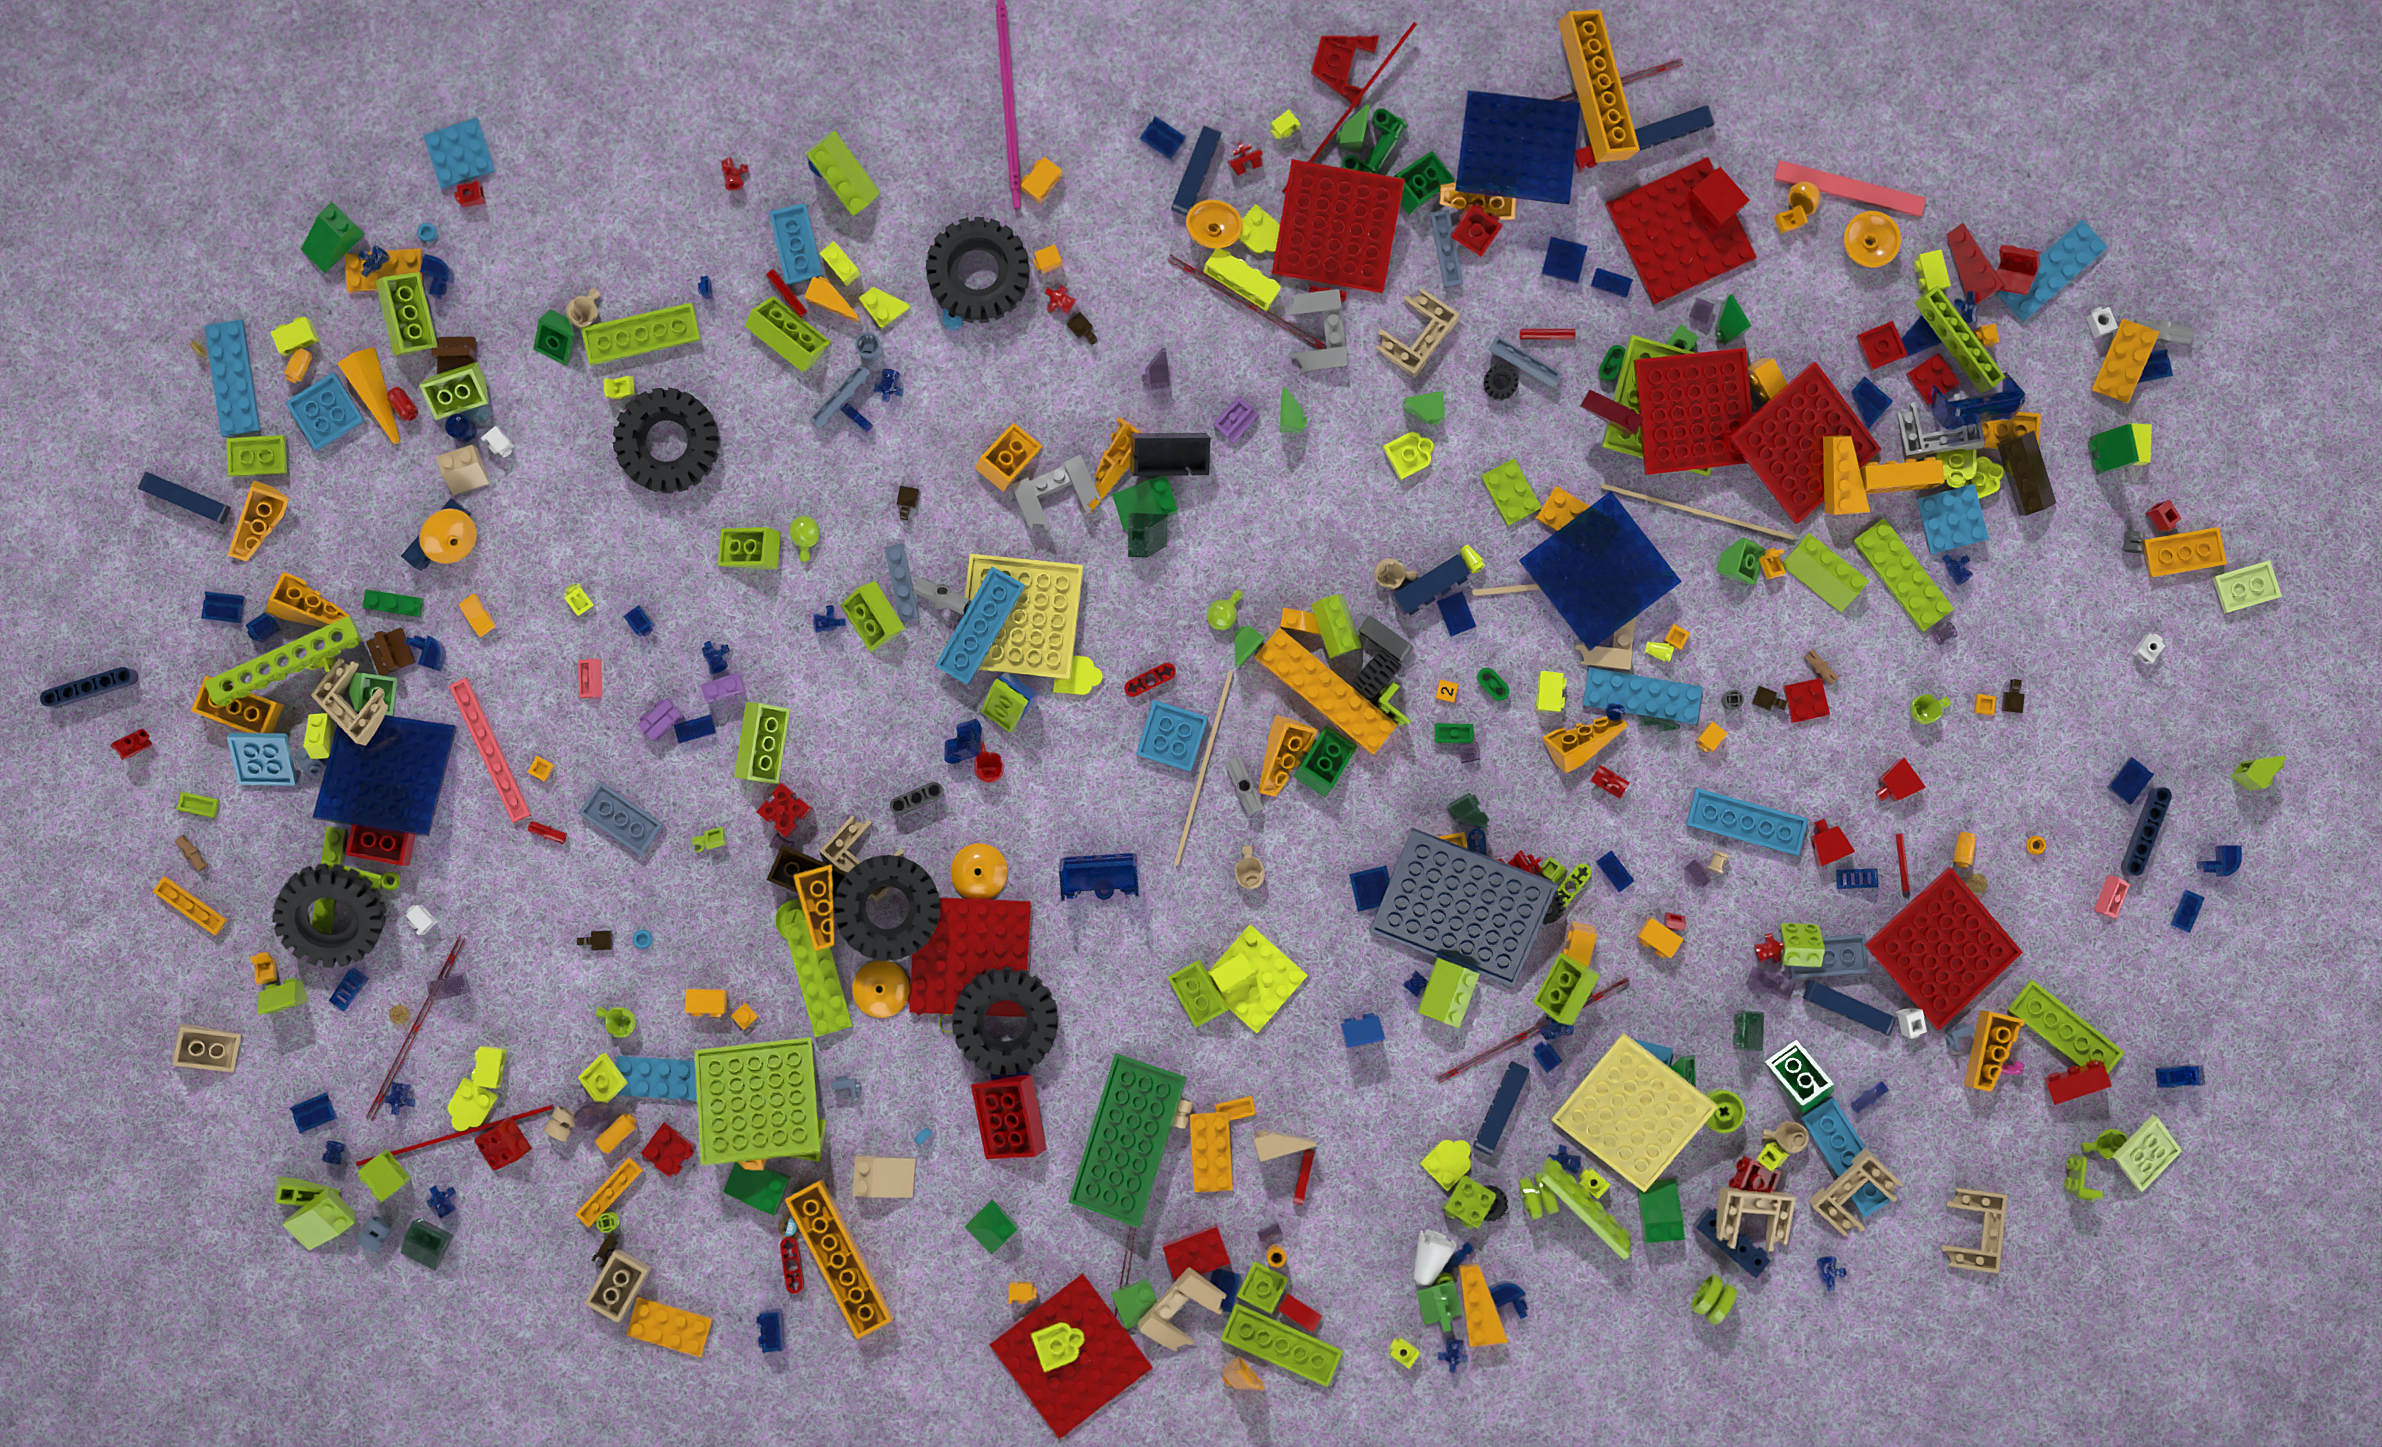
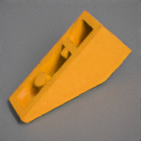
M819 276V279L816 277L812 278L804 296L807 302L859 323L860 318L829 283L828 279Z
M1283 608L1280 623L1281 629L1322 636L1314 613Z

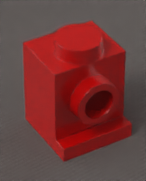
M1592 145L1576 150L1572 155L1579 173L1583 172L1585 167L1590 169L1598 165Z
M478 180L473 183L456 186L457 191H454V197L456 202L460 203L463 208L486 203L483 185Z
M2170 499L2155 504L2145 512L2146 516H2150L2159 531L2165 530L2168 532L2174 529L2176 523L2182 519Z

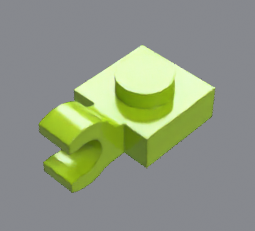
M723 826L704 831V836L691 838V843L695 846V852H701L705 847L708 850L726 845Z

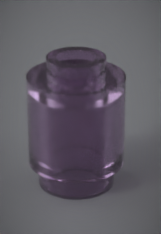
M1696 859L1683 868L1686 872L1685 875L1696 887L1701 886L1703 888L1711 881L1709 878L1711 876L1710 872L1700 861L1697 862Z

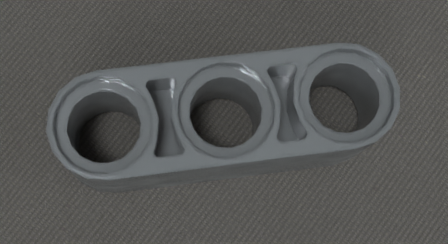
M1370 615L1358 629L1361 635L1364 636L1365 634L1368 640L1378 647L1381 646L1382 650L1385 649L1394 658L1397 657L1396 660L1401 663L1405 661L1414 648L1409 642Z
M930 782L892 799L890 809L897 815L906 814L942 798L944 788L937 782ZM931 787H939L940 792L937 796L930 794ZM916 793H920L922 796V800L918 804H915L912 800L913 795ZM897 801L904 803L902 811H896L895 803Z

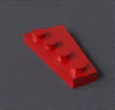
M1965 223L1960 224L1947 233L1970 308H1973L2005 285Z

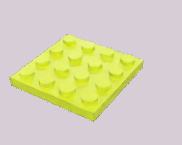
M1251 924L1208 971L1227 1007L1256 1033L1260 1031L1308 976ZM1243 952L1255 971L1252 974L1253 978L1245 983L1242 980L1236 983L1237 988L1229 993H1226V991L1221 992L1210 971Z

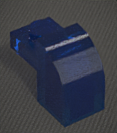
M425 254L420 273L426 277L433 278L429 294L433 298L441 300L442 295H445L447 292L446 282L454 284L453 270L442 259Z
M416 635L414 639L407 637L405 644L422 649L418 664L441 672L446 659V651L443 644L438 639L429 635L427 639Z
M2242 845L2215 846L2216 861H2196L2197 869H2203L2204 873H2216V877L2229 876L2235 873L2242 862Z
M2186 1064L2155 1068L2158 1088L2206 1085L2203 1065Z
M1500 1281L1488 1287L1498 1308L1512 1302L1520 1319L1527 1317L1526 1310H1528L1524 1299H1519L1525 1296L1526 1293L1518 1284L1512 1281Z

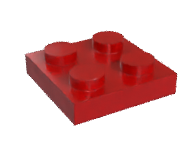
M1893 321L1856 336L1871 371L1908 356Z
M1940 353L1932 356L1906 374L1927 405L1960 384Z
M1822 678L1783 686L1786 701L1789 702L1787 706L1791 723L1830 715Z

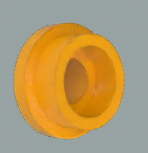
M2032 836L2027 840L2026 848L2029 853L2040 855L2046 849V842L2040 836ZM2034 842H2037L2039 845L2037 849L2033 848Z

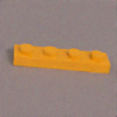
M163 876L152 891L213 935H218L229 920L167 876Z
M628 1157L575 1215L588 1228L591 1227L598 1217L612 1205L644 1169L633 1158Z

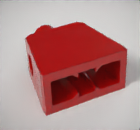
M1903 757L1899 758L1878 779L1883 787L1877 790L1875 795L1880 801L1885 800L1889 796L1893 801H1899L1923 790L1926 786L1906 758Z
M1825 818L1814 822L1818 833L1810 836V841L1817 867L1824 866L1855 852L1839 826L1829 828Z

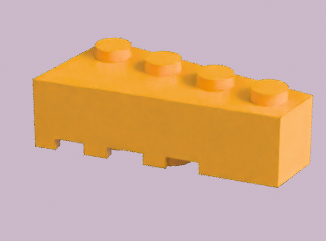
M1760 358L1748 366L1749 383L1763 404L1767 403L1788 384L1774 358Z
M1851 436L1823 437L1825 513L1839 515L1870 512Z
M828 865L793 876L814 952L834 946L832 865Z
M1571 921L1570 929L1566 936V946L1563 948L1562 953L1589 967L1597 938L1594 926Z
M1979 1010L1975 1029L1976 1033H1974L1963 1086L1992 1092L2002 1071L2001 1067L2009 1057V1050L2013 1042H2016L2019 1029L2026 1020Z
M1478 1263L1458 1265L1469 1347L1509 1343Z

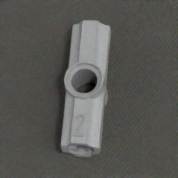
M2138 318L2134 320L2135 323L2159 331L2156 342L2189 345L2194 337L2193 328L2173 325L2170 321H2149Z
M919 578L913 588V593L933 601L934 606L938 609L949 608L960 614H965L971 603L970 599L952 592L947 584L936 585Z
M1239 756L1226 762L1225 765L1248 816L1263 810L1264 808L1241 757ZM1247 781L1250 784L1249 790H1240L1239 783Z

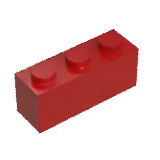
M2091 1060L2084 1066H2072L2065 1072H2054L2044 1078L2054 1105L2112 1087L2105 1065L2101 1060Z

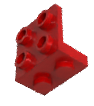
M2002 244L1999 249L2000 264L1996 271L2005 285L2000 290L2027 295L2041 266L2040 253L2034 249H2024L2014 245Z
M512 1116L474 1139L478 1149L494 1171L519 1160L532 1149Z

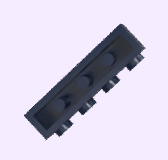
M452 498L441 509H458L465 512L468 516L471 514L458 501ZM419 535L401 555L410 565L420 571L427 568L431 563V559L425 555L420 547Z
M1459 554L1394 593L1392 598L1404 616L1408 613L1411 616L1420 610L1418 607L1425 603L1427 606L1436 600L1435 596L1441 593L1443 596L1452 590L1451 586L1457 583L1459 586L1466 582L1470 572Z
M1707 1207L1693 1224L1696 1229L1754 1278H1757L1771 1261L1766 1257L1768 1253L1760 1246L1758 1248L1752 1245L1753 1240L1745 1233L1743 1235L1737 1234L1735 1249L1728 1246L1729 1241L1724 1237L1722 1240H1719L1717 1238L1716 1208L1711 1210Z

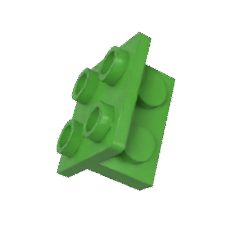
M1447 1282L1416 1292L1425 1325L1440 1321L1443 1331H1450L1451 1326L1449 1322L1453 1321L1452 1317L1462 1315L1454 1282Z

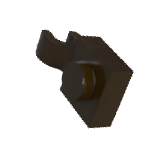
M1081 312L1066 324L1078 339L1084 336L1091 345L1098 341L1097 337L1090 331L1093 325Z
M900 486L897 506H902L899 515L900 520L908 521L910 508L916 509L919 489Z
M2010 680L2009 692H2003L2002 711L2023 713L2025 694L2019 693L2022 680Z
M1758 686L1752 704L1770 711L1772 706L1785 710L1789 702L1775 698L1777 692Z
M612 930L591 931V937L577 938V945H591V951L612 950Z
M611 1232L591 1261L594 1262L597 1257L602 1258L600 1267H604L608 1262L607 1253L609 1251L613 1252L619 1244L616 1241L619 1235Z

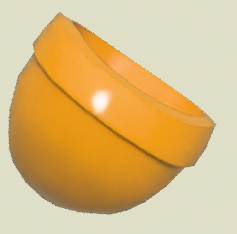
M1799 182L1789 190V204L1792 208L1802 205L1805 214L1812 215L1819 205L1820 191L1813 183Z

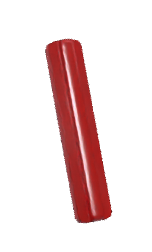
M774 269L770 270L766 274L767 278L799 317L806 315V308Z
M1520 329L1519 338L1521 340H1574L1576 337L1575 329Z

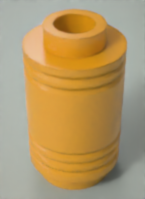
M299 347L297 350H294L283 372L286 375L285 379L294 384L297 381L301 382L313 360L311 358L313 354Z
M1960 832L1957 835L1952 862L1956 863L1958 868L1967 869L1968 866H1972L1977 839L1975 834Z
M1274 1244L1267 1249L1266 1257L1270 1266L1279 1268L1285 1264L1286 1253L1282 1246ZM1273 1253H1280L1279 1257L1274 1258L1272 1256Z

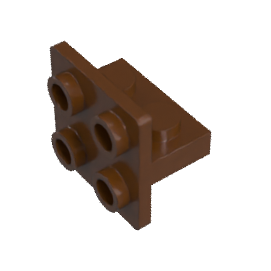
M438 337V347L431 348V355L437 359V374L476 362L475 337Z
M398 628L388 633L383 631L374 633L375 638L366 641L380 676L387 675L416 662L403 628Z

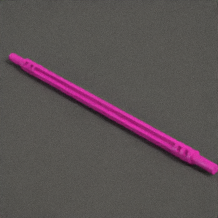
M997 0L995 9L1010 191H1012L1013 209H1020L1019 191L1021 190L1007 5H1005L1004 0Z

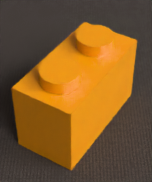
M1045 156L1041 160L1038 159L1032 167L1033 171L1029 175L1026 174L1021 180L1022 191L1039 204L1063 175L1062 170Z
M1648 917L1636 935L1640 939L1638 943L1646 948L1652 947L1656 950L1655 954L1662 959H1665V957L1672 958L1684 940L1652 917Z
M686 989L685 1012L695 1017H702V1013H710V1017H721V1014L727 1013L728 990Z

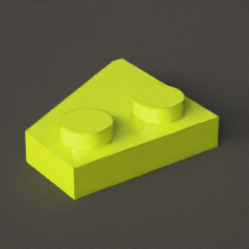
M872 287L859 297L861 303L881 329L911 308L908 303L875 287Z

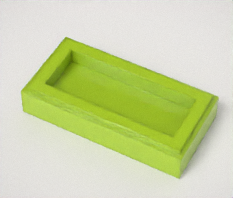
M181 791L176 810L216 818L220 799Z

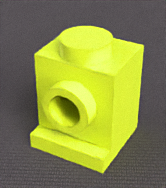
M1288 109L1271 122L1272 130L1270 132L1276 140L1283 137L1288 138L1294 133L1293 129L1296 131L1300 129L1301 124Z
M1772 1142L1766 1145L1756 1160L1773 1172L1775 1168L1780 1167L1790 1154L1777 1143Z
M1592 1168L1584 1169L1578 1176L1580 1178L1578 1183L1596 1199H1599L1610 1186ZM1592 1179L1597 1181L1595 1186L1590 1185Z
M1400 1336L1397 1340L1394 1338L1388 1347L1390 1349L1389 1354L1408 1369H1410L1420 1354L1416 1347ZM1402 1349L1407 1350L1404 1356L1400 1355Z

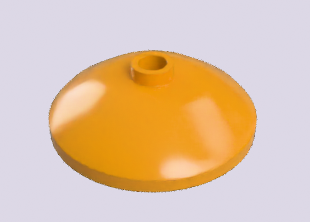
M1220 200L1201 201L1189 210L1186 217V229L1190 237L1198 244L1208 248L1230 246L1238 240L1242 232L1243 223L1238 211L1230 204Z
M1866 211L1855 216L1846 226L1843 235L1844 248L1848 256L1855 263L1868 268L1881 267L1889 263L1897 255L1901 245V233L1895 221L1888 215L1878 211ZM1866 240H1870L1872 245H1867Z
M443 509L435 512L424 522L419 534L420 547L425 555L431 560L442 564L454 563L466 557L473 549L477 539L475 523L465 512L458 509Z
M975 843L964 847L956 854L951 864L950 875L955 889L965 898L991 899L1005 886L1008 878V866L1002 853L995 847L988 844ZM977 868H980L982 871L979 876L975 874Z
M888 960L869 962L857 972L852 985L853 998L857 1006L869 1016L876 1018L893 1016L906 1005L909 999L910 982L908 976L894 962ZM879 985L883 987L881 993H878L876 990Z

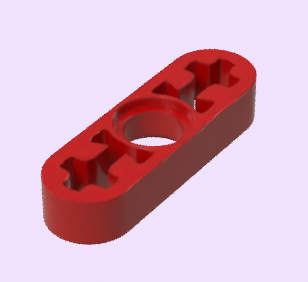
M1163 663L1127 681L1124 686L1125 693L1129 697H1137L1173 679L1176 674L1174 665ZM1164 667L1172 668L1171 676L1168 677L1165 674L1161 676L1163 680L1159 682L1155 671L1159 670L1160 674L1164 671ZM1147 675L1155 676L1156 682L1153 685L1145 683L1144 680ZM1141 678L1142 684L1146 689L1142 690L1140 686L1136 689V693L1128 692L1129 684L1133 683L1135 686L1139 684L1137 680Z
M1304 1150L1293 1204L1303 1205L1315 1150Z
M787 1236L780 1242L785 1286L788 1292L796 1294L804 1287L799 1244L795 1237ZM787 1240H790V1243H794L791 1253H796V1256L785 1257V1254H789V1249L784 1247ZM793 1259L797 1262L795 1270L788 1269V1260ZM799 1272V1275L795 1276V1280L800 1285L797 1286V1289H794L793 1286L790 1287V1283L793 1282V1276L788 1277V1274Z

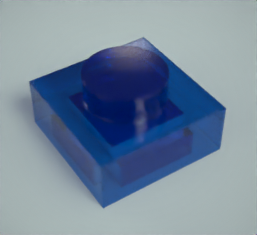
M700 276L701 282L698 283L699 294H702L704 299H713L711 279L708 276Z

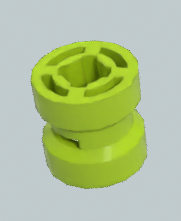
M608 1211L597 1219V1227L603 1233L615 1230L620 1223L618 1214L613 1211Z

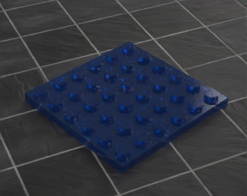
M1468 90L1455 191L1569 205L1580 103Z
M1612 491L1519 560L1520 564L1588 651H1591L1682 582Z
M384 715L381 724L367 745L357 744L337 724L312 817L315 820L429 836L457 727L443 723Z

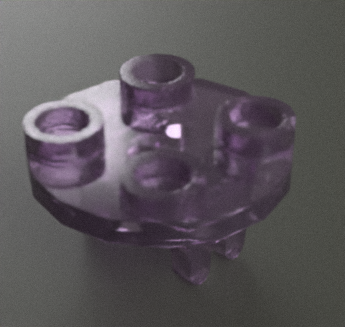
M585 1096V1102L581 1099L578 1100L579 1109L575 1112L572 1119L575 1126L583 1127L584 1131H588L602 1121H608L612 1118L611 1107L605 1101L592 1102L589 1096Z

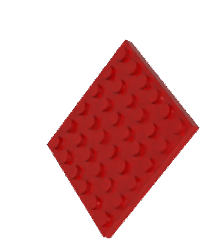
M1709 157L1703 158L1605 203L1653 306L1757 258L1736 214L1717 229L1688 196L1691 191L1690 187L1698 180L1702 182L1706 178L1704 175L1714 168Z
M1292 159L1271 274L1383 294L1405 179Z
M1746 348L1633 360L1638 412L1644 417L1640 425L1645 475L1747 464L1746 460L1728 438L1752 416Z
M1811 362L1728 436L1729 440L1792 522L1797 525L1824 502L1823 437L1851 436L1859 469L1882 450L1817 362Z
M1947 867L1864 944L1918 1009L1923 1010V1015L1938 1031L2023 953L1951 867Z
M939 897L940 918L937 928L925 946L912 954L909 1013L953 1014L956 1001L962 989L978 974L981 973L983 975L992 968L1002 970L1003 967H1013L1015 971H1019V968L1028 971L1031 901ZM1001 1000L993 1003L987 1009L985 1016L1026 1017L1023 1008L1016 1002Z
M1084 1273L1080 1274L989 1344L1059 1440L1153 1368L1152 1364ZM1061 1322L1068 1324L1071 1329L1077 1328L1081 1330L1084 1335V1342L1078 1347L1079 1353L1077 1358L1072 1362L1044 1372L1031 1333Z

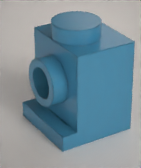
M944 308L943 326H947L948 330H958V327H962L963 317L955 316L952 318L949 316V311Z

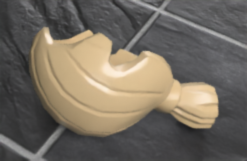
M594 287L590 289L586 297L578 296L567 304L566 316L572 325L576 327L589 326L598 316V309L594 300L600 296V293Z
M1392 558L1381 560L1374 569V579L1380 586L1396 589L1401 586L1404 579L1414 582L1417 577L1416 571H1406L1402 563Z
M1243 846L1241 851L1244 859L1235 866V879L1241 887L1255 889L1264 881L1265 869L1258 858L1252 857V847Z
M1785 1121L1778 1126L1776 1131L1772 1132L1764 1129L1761 1139L1765 1141L1776 1140L1785 1151L1798 1153L1807 1146L1809 1134L1801 1124Z

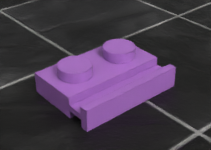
M1238 397L1213 423V426L1234 443L1258 418L1259 414L1243 399Z

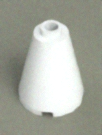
M1422 1230L1420 1231L1414 1270V1279L1419 1286H1431L1456 1250L1457 1244L1452 1239L1451 1242L1445 1240L1446 1235L1432 1230H1426L1425 1233Z

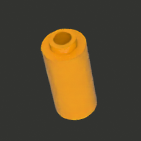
M623 1113L595 1139V1143L603 1152L609 1154L637 1128V1119L630 1113L628 1115Z

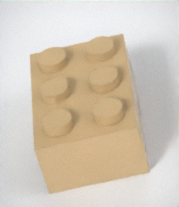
M621 1249L615 1250L584 1304L619 1323L627 1314L652 1267Z

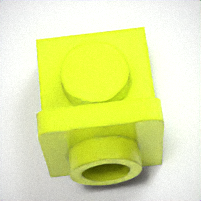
M580 583L577 585L572 584L565 589L564 599L577 616L594 606Z

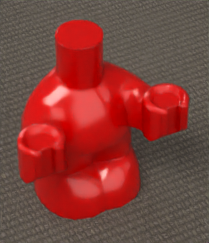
M732 158L722 160L721 170L725 179V188L735 191L743 187L744 182L740 175L749 172L748 165L743 163L740 165L741 168H736L733 166Z
M1063 285L1055 291L1047 287L1044 294L1050 297V304L1047 310L1051 313L1058 307L1068 315L1077 299L1067 295L1066 291L1068 289Z
M1772 933L1765 934L1767 942L1754 945L1759 962L1769 958H1773L1774 963L1780 962V954L1784 949V942L1776 941Z

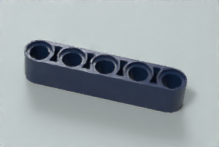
M1707 105L1634 129L1639 151L1651 148V145L1654 147L1668 142L1669 139L1674 140L1686 136V133L1692 134L1704 130V127L1706 129L1710 128L1715 122Z
M1203 126L1174 198L1171 211L1187 216L1189 210L1194 206L1198 196L1197 193H1199L1205 178L1204 175L1206 176L1212 161L1211 158H1213L1218 146L1217 142L1221 138V131Z
M146 471L137 488L223 525L231 509L230 506Z
M126 667L112 669L47 689L41 693L40 702L47 707H63L131 686L137 682L138 673L134 669ZM126 672H128V673H129V677H128V679L125 681V680H124V674H125ZM110 678V684L106 686V680ZM91 683L92 689L88 692L87 686ZM73 689V695L69 697V691ZM52 695L55 696V700L53 703H51L50 701Z
M2166 787L2153 788L2148 793L2121 864V871L2126 876H2138L2145 870L2172 799V793ZM2159 791L2162 793L2163 796L2161 801L2157 798V793ZM2152 809L2156 812L2154 819L2150 816ZM2145 827L2149 830L2147 837L2143 833ZM2138 845L2142 847L2141 854H2138L2136 850ZM2131 863H2134L2136 867L2134 872L2130 870Z
M1809 980L1802 997L1857 1023H1862L1864 1026L1875 1031H1880L1887 1036L1891 1035L1897 1021L1896 1017L1812 980Z
M1514 1061L1510 1062L1509 1070L1507 1069L1500 1083L1501 1087L1498 1088L1492 1101L1494 1104L1490 1106L1484 1119L1486 1122L1482 1123L1476 1137L1477 1140L1473 1144V1148L1490 1156L1496 1148L1530 1071L1529 1068Z

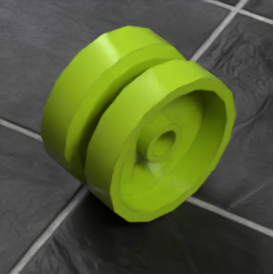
M1713 1089L1704 1094L1718 1105V1108L1704 1123L1707 1128L1719 1133H1730L1742 1125L1745 1118V1106L1737 1094L1725 1089Z
M1542 1171L1534 1174L1535 1187L1527 1176L1518 1179L1523 1203L1532 1220L1542 1218L1541 1204L1549 1215L1559 1212L1553 1190L1541 1180Z
M1712 1273L1702 1282L1695 1293L1690 1309L1699 1315L1705 1313V1319L1717 1325L1732 1308L1738 1294V1289L1729 1283L1723 1285V1279Z

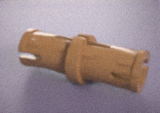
M1814 649L1804 656L1815 668L1814 671L1820 673L1829 685H1832L1839 678L1828 666L1829 663L1827 661L1824 662Z
M186 835L180 836L174 841L184 853V858L192 863L197 872L204 870L208 866V863L200 855L199 849L191 844Z

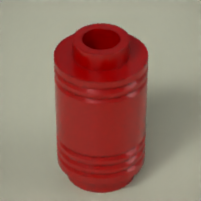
M394 387L387 392V400L403 421H412L418 416L419 409L403 388Z

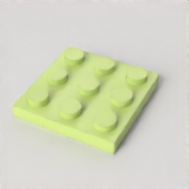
M2152 1115L2117 1150L2113 1158L2136 1189L2143 1192L2182 1150L2159 1118Z

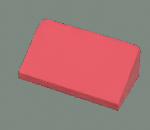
M601 659L578 660L579 698L602 697Z
M2108 875L2094 910L2116 919L2130 884L2119 877Z

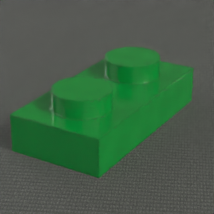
M1435 723L1434 743L1473 744V724Z

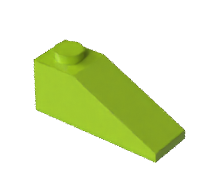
M277 1176L273 1194L274 1201L278 1204L305 1206L328 1188V1186L298 1178ZM330 1187L337 1195H339V1189Z

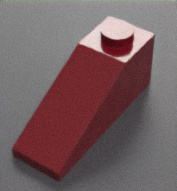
M1590 389L1580 405L1586 411L1626 435L1636 434L1644 419L1643 416L1630 408Z

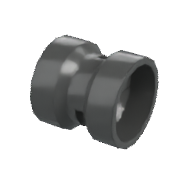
M2125 531L2124 538L2126 542L2123 544L2122 551L2142 553L2143 546L2141 544L2145 533Z
M1738 690L1728 691L1721 698V703L1727 710H1735L1741 707L1744 702V697Z

